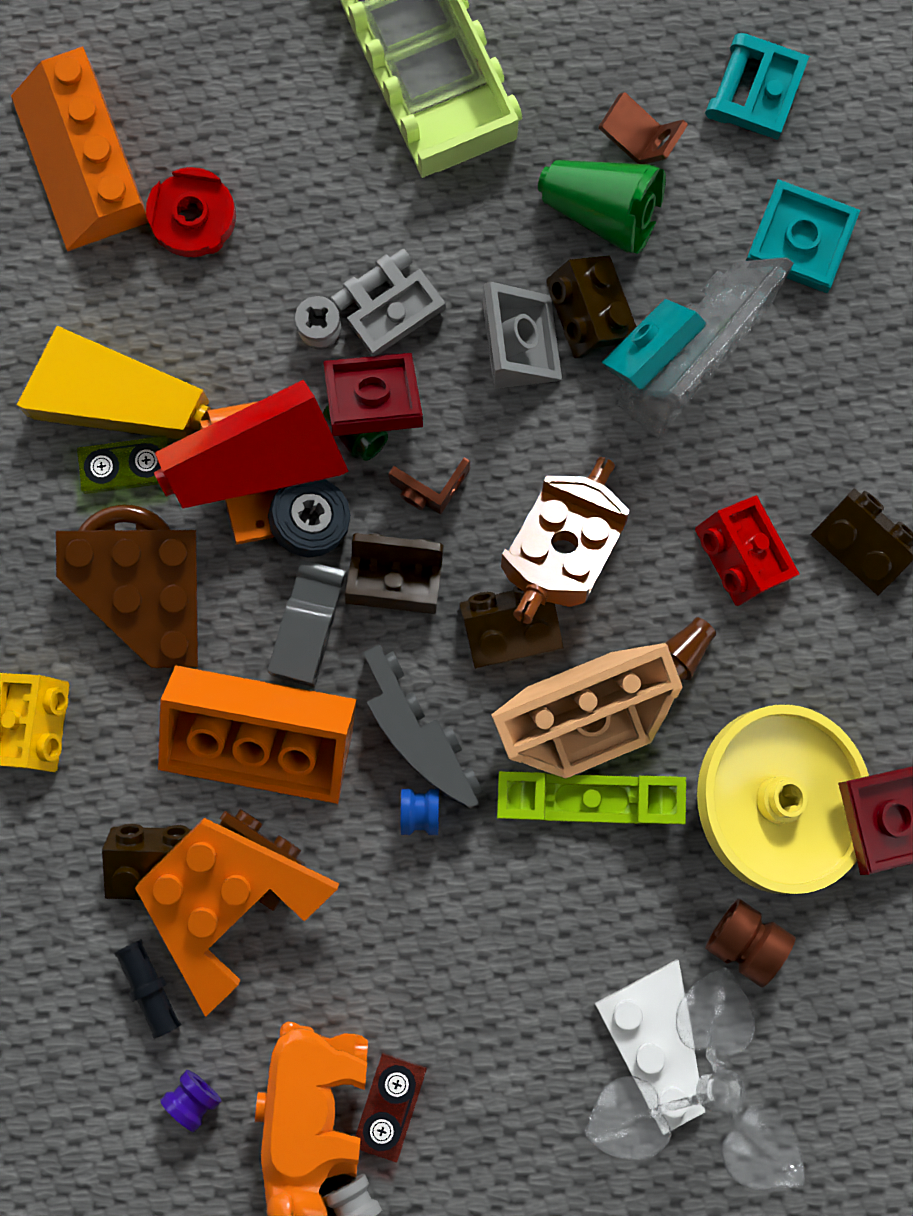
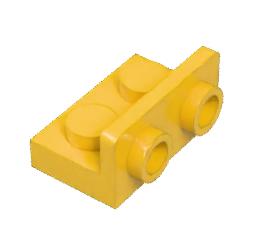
M0 673V767L34 769L46 772L57 771L59 756L62 750L65 714L68 707L70 686L68 681L42 675Z

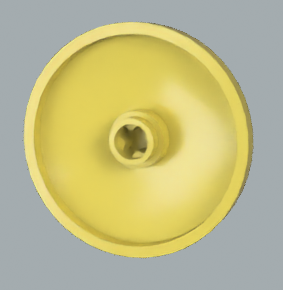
M773 705L749 711L727 724L714 738L705 754L699 772L697 787L698 811L703 831L714 853L722 864L740 880L754 888L770 893L803 894L823 889L835 883L857 861L838 783L869 776L863 758L855 744L839 726L822 714L808 708L795 705Z

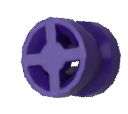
M186 1070L180 1076V1085L174 1091L166 1092L160 1099L164 1109L178 1123L192 1132H196L202 1125L203 1115L208 1110L216 1109L222 1102L219 1095L203 1079L190 1070Z

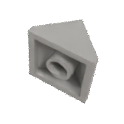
M491 281L485 283L483 287V310L494 389L562 380L550 295Z

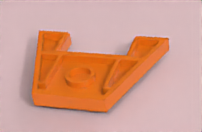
M203 818L139 881L135 889L206 1017L239 985L241 980L209 948L269 889L305 921L338 890L339 883Z

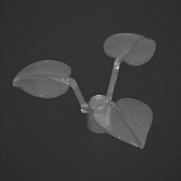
M721 968L713 971L692 985L682 998L676 1013V1029L681 1042L690 1049H706V1058L713 1067V1071L705 1073L698 1080L696 1094L659 1105L658 1092L650 1082L636 1076L618 1078L610 1082L598 1096L586 1127L587 1139L599 1150L614 1157L629 1160L649 1158L663 1150L671 1138V1128L663 1114L701 1104L705 1109L712 1112L729 1111V1123L735 1130L729 1133L723 1141L722 1157L725 1168L735 1181L748 1188L760 1190L801 1187L805 1181L803 1158L797 1139L784 1117L768 1106L753 1105L744 1112L741 1121L738 1120V1114L742 1110L741 1104L745 1098L744 1082L735 1072L725 1070V1063L718 1060L715 1052L723 1056H732L743 1051L751 1043L754 1036L755 1017L751 1004L738 985L730 968Z

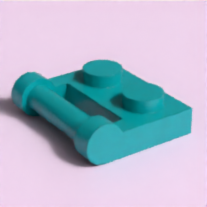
M738 33L734 36L730 45L732 55L716 97L709 100L705 115L709 119L724 124L731 123L778 140L810 56L749 34ZM754 58L760 60L761 63L745 106L733 103L732 101L747 61Z

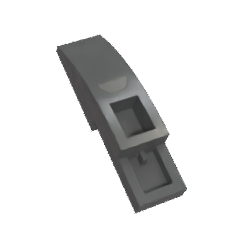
M380 644L364 651L363 654L383 693L367 701V704L394 748L419 775L447 797L469 809L478 806L479 802L476 795L483 792L471 767L462 770L455 756V753L462 751V748L451 726L449 725L442 729L438 719L420 727L418 720L424 718L425 715L414 693L412 692L405 696L397 681L405 675L394 652L392 651L385 655Z

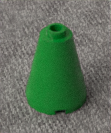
M555 160L550 167L546 166L542 170L538 181V191L542 193V200L548 206L624 252L638 254L647 244L655 227L656 221L650 222L654 207L662 206L666 186V172L655 165Z

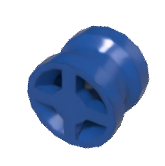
M412 789L401 790V835H411L415 830H424L428 835H438L439 789H429L425 794L415 793Z

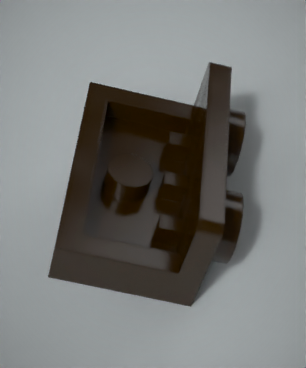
M610 255L569 259L547 278L546 283L550 297L554 302L565 338L569 343L574 358H583L598 347L619 345L637 327Z
M853 488L810 535L879 596L913 561V531L902 522L898 521L894 524L882 513L884 506L867 491H863L861 494Z
M353 534L352 556L345 590V604L436 614L444 545L424 539L410 540L385 537L380 534Z
M517 586L512 591L499 594L480 592L472 595L468 601L459 603L474 668L564 648L555 604L546 602L545 605L540 604L532 622L525 624L523 623L525 616H523L521 621H518L513 615L524 595V591Z
M124 824L119 827H112L102 848L105 899L141 900L135 889L139 881L192 829L183 825H172L166 828H145L138 824Z

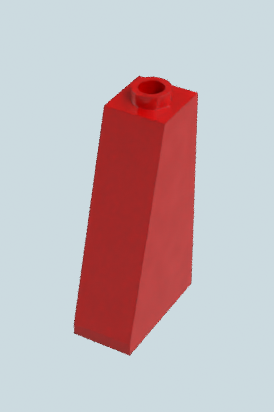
M304 380L155 452L161 469L154 472L155 477L165 496L168 497L175 494L182 509L341 476L349 472L318 402Z

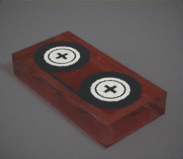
M382 1052L355 1137L360 1138L361 1151L397 1163L427 1067Z

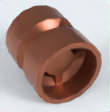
M737 899L729 907L710 935L705 949L726 964L737 961L739 963V973L763 988L774 978L788 958L796 937L774 922L764 925L762 923V914L743 900Z

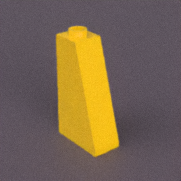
M56 326L17 403V406L23 413L34 420L173 439H183L193 434L195 430L199 431V421L206 420V411L211 410V407L207 406L209 400L203 389L60 326Z

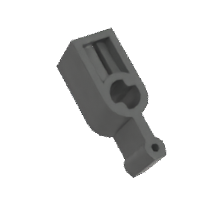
M301 559L293 591L282 617L267 670L271 676L311 687L316 686L333 626L337 602L346 575L344 570Z

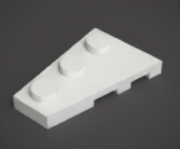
M679 960L665 965L594 1003L663 1135L705 1113Z

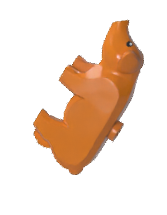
M288 1021L281 1026L280 1038L276 1042L271 1056L267 1093L258 1092L255 1111V1122L264 1123L261 1164L268 1216H328L324 1200L319 1192L322 1183L326 1178L340 1174L356 1177L360 1138L333 1130L335 1100L331 1087L353 1085L365 1090L368 1040L362 1035L343 1033L328 1038L314 1032L312 1027L301 1026L294 1022Z

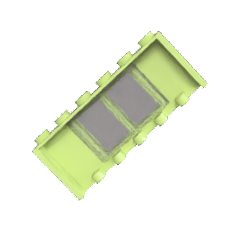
M340 0L422 178L517 139L518 122L522 120L520 106L513 94L507 96L502 85L504 83L502 68L496 57L489 58L484 47L487 45L484 30L478 20L472 22L467 12L469 8L468 0Z

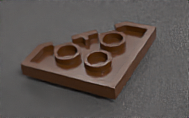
M196 530L56 531V577L151 668H175V665L198 667Z

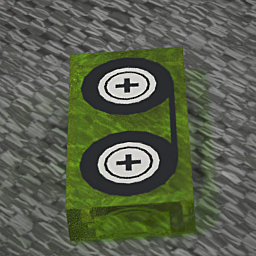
M167 436L78 447L81 491L84 494L159 485L154 472L161 469L155 452L169 446V439Z

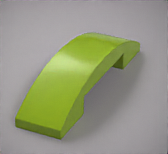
M499 771L497 818L537 821L685 825L686 777L573 775L563 778L554 774L539 772Z

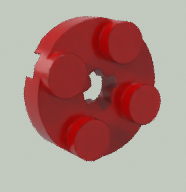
M186 167L173 171L172 177L167 178L162 184L159 181L152 188L146 203V217L157 242L169 252L183 257H200L218 252L232 234L236 223V207L230 191L221 182L219 177L208 170ZM192 203L197 204L198 210L202 215L194 221H186L185 216L180 215L181 210H188Z

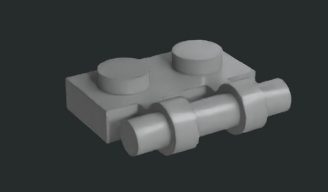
M401 249L391 257L387 254L375 261V268L358 279L353 276L342 284L344 287L342 290L330 297L339 312L353 303L358 306L359 310L347 317L348 324L372 356L379 355L446 309V303L421 269H418L407 278L401 273L402 270L413 263L405 249ZM386 281L392 286V288L374 300L368 295L369 292Z

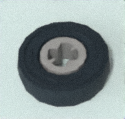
M326 479L280 488L271 501L268 513L271 533L279 545L292 554L306 558L323 556L337 548L348 532L351 518L348 501L340 489ZM304 508H310V514L313 511L318 513L319 517L314 525H308L309 519L305 523L300 519Z

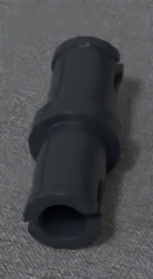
M142 939L114 952L131 986L132 991L128 994L132 1002L138 1001L153 1033V1039L161 1037L181 1026L182 1024L178 1020L163 988L167 983L163 976H157L143 946Z

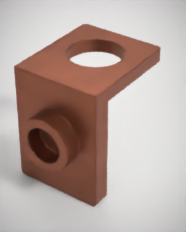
M624 92L618 95L598 128L636 163L647 164L667 159L688 126V123L685 120H679L660 125ZM669 136L668 140L658 149L661 142Z
M465 457L462 459L440 494L395 466L389 472L390 483L402 490L400 497L413 507L423 510L426 505L442 514L470 471V460Z

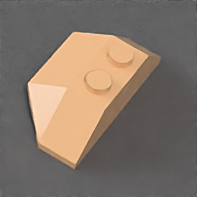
M662 643L610 652L523 689L491 715L510 760L522 762L539 770L568 778L650 744L666 718L674 698L678 697L683 687L668 646Z

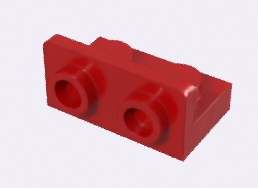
M757 495L718 510L695 528L704 551L711 559L722 580L723 587L729 593L736 606H740L755 596L788 582L800 574Z

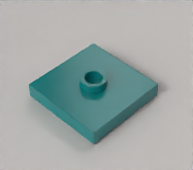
M778 179L745 263L828 294L861 210Z
M664 299L602 363L615 376L639 390L643 389L706 327L707 323L696 311Z

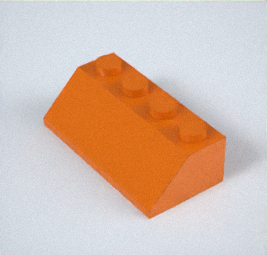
M82 46L42 60L15 90L11 98L66 250L71 251L149 223L146 217V209L84 47Z
M175 665L160 699L158 770L338 804L353 733L357 699Z

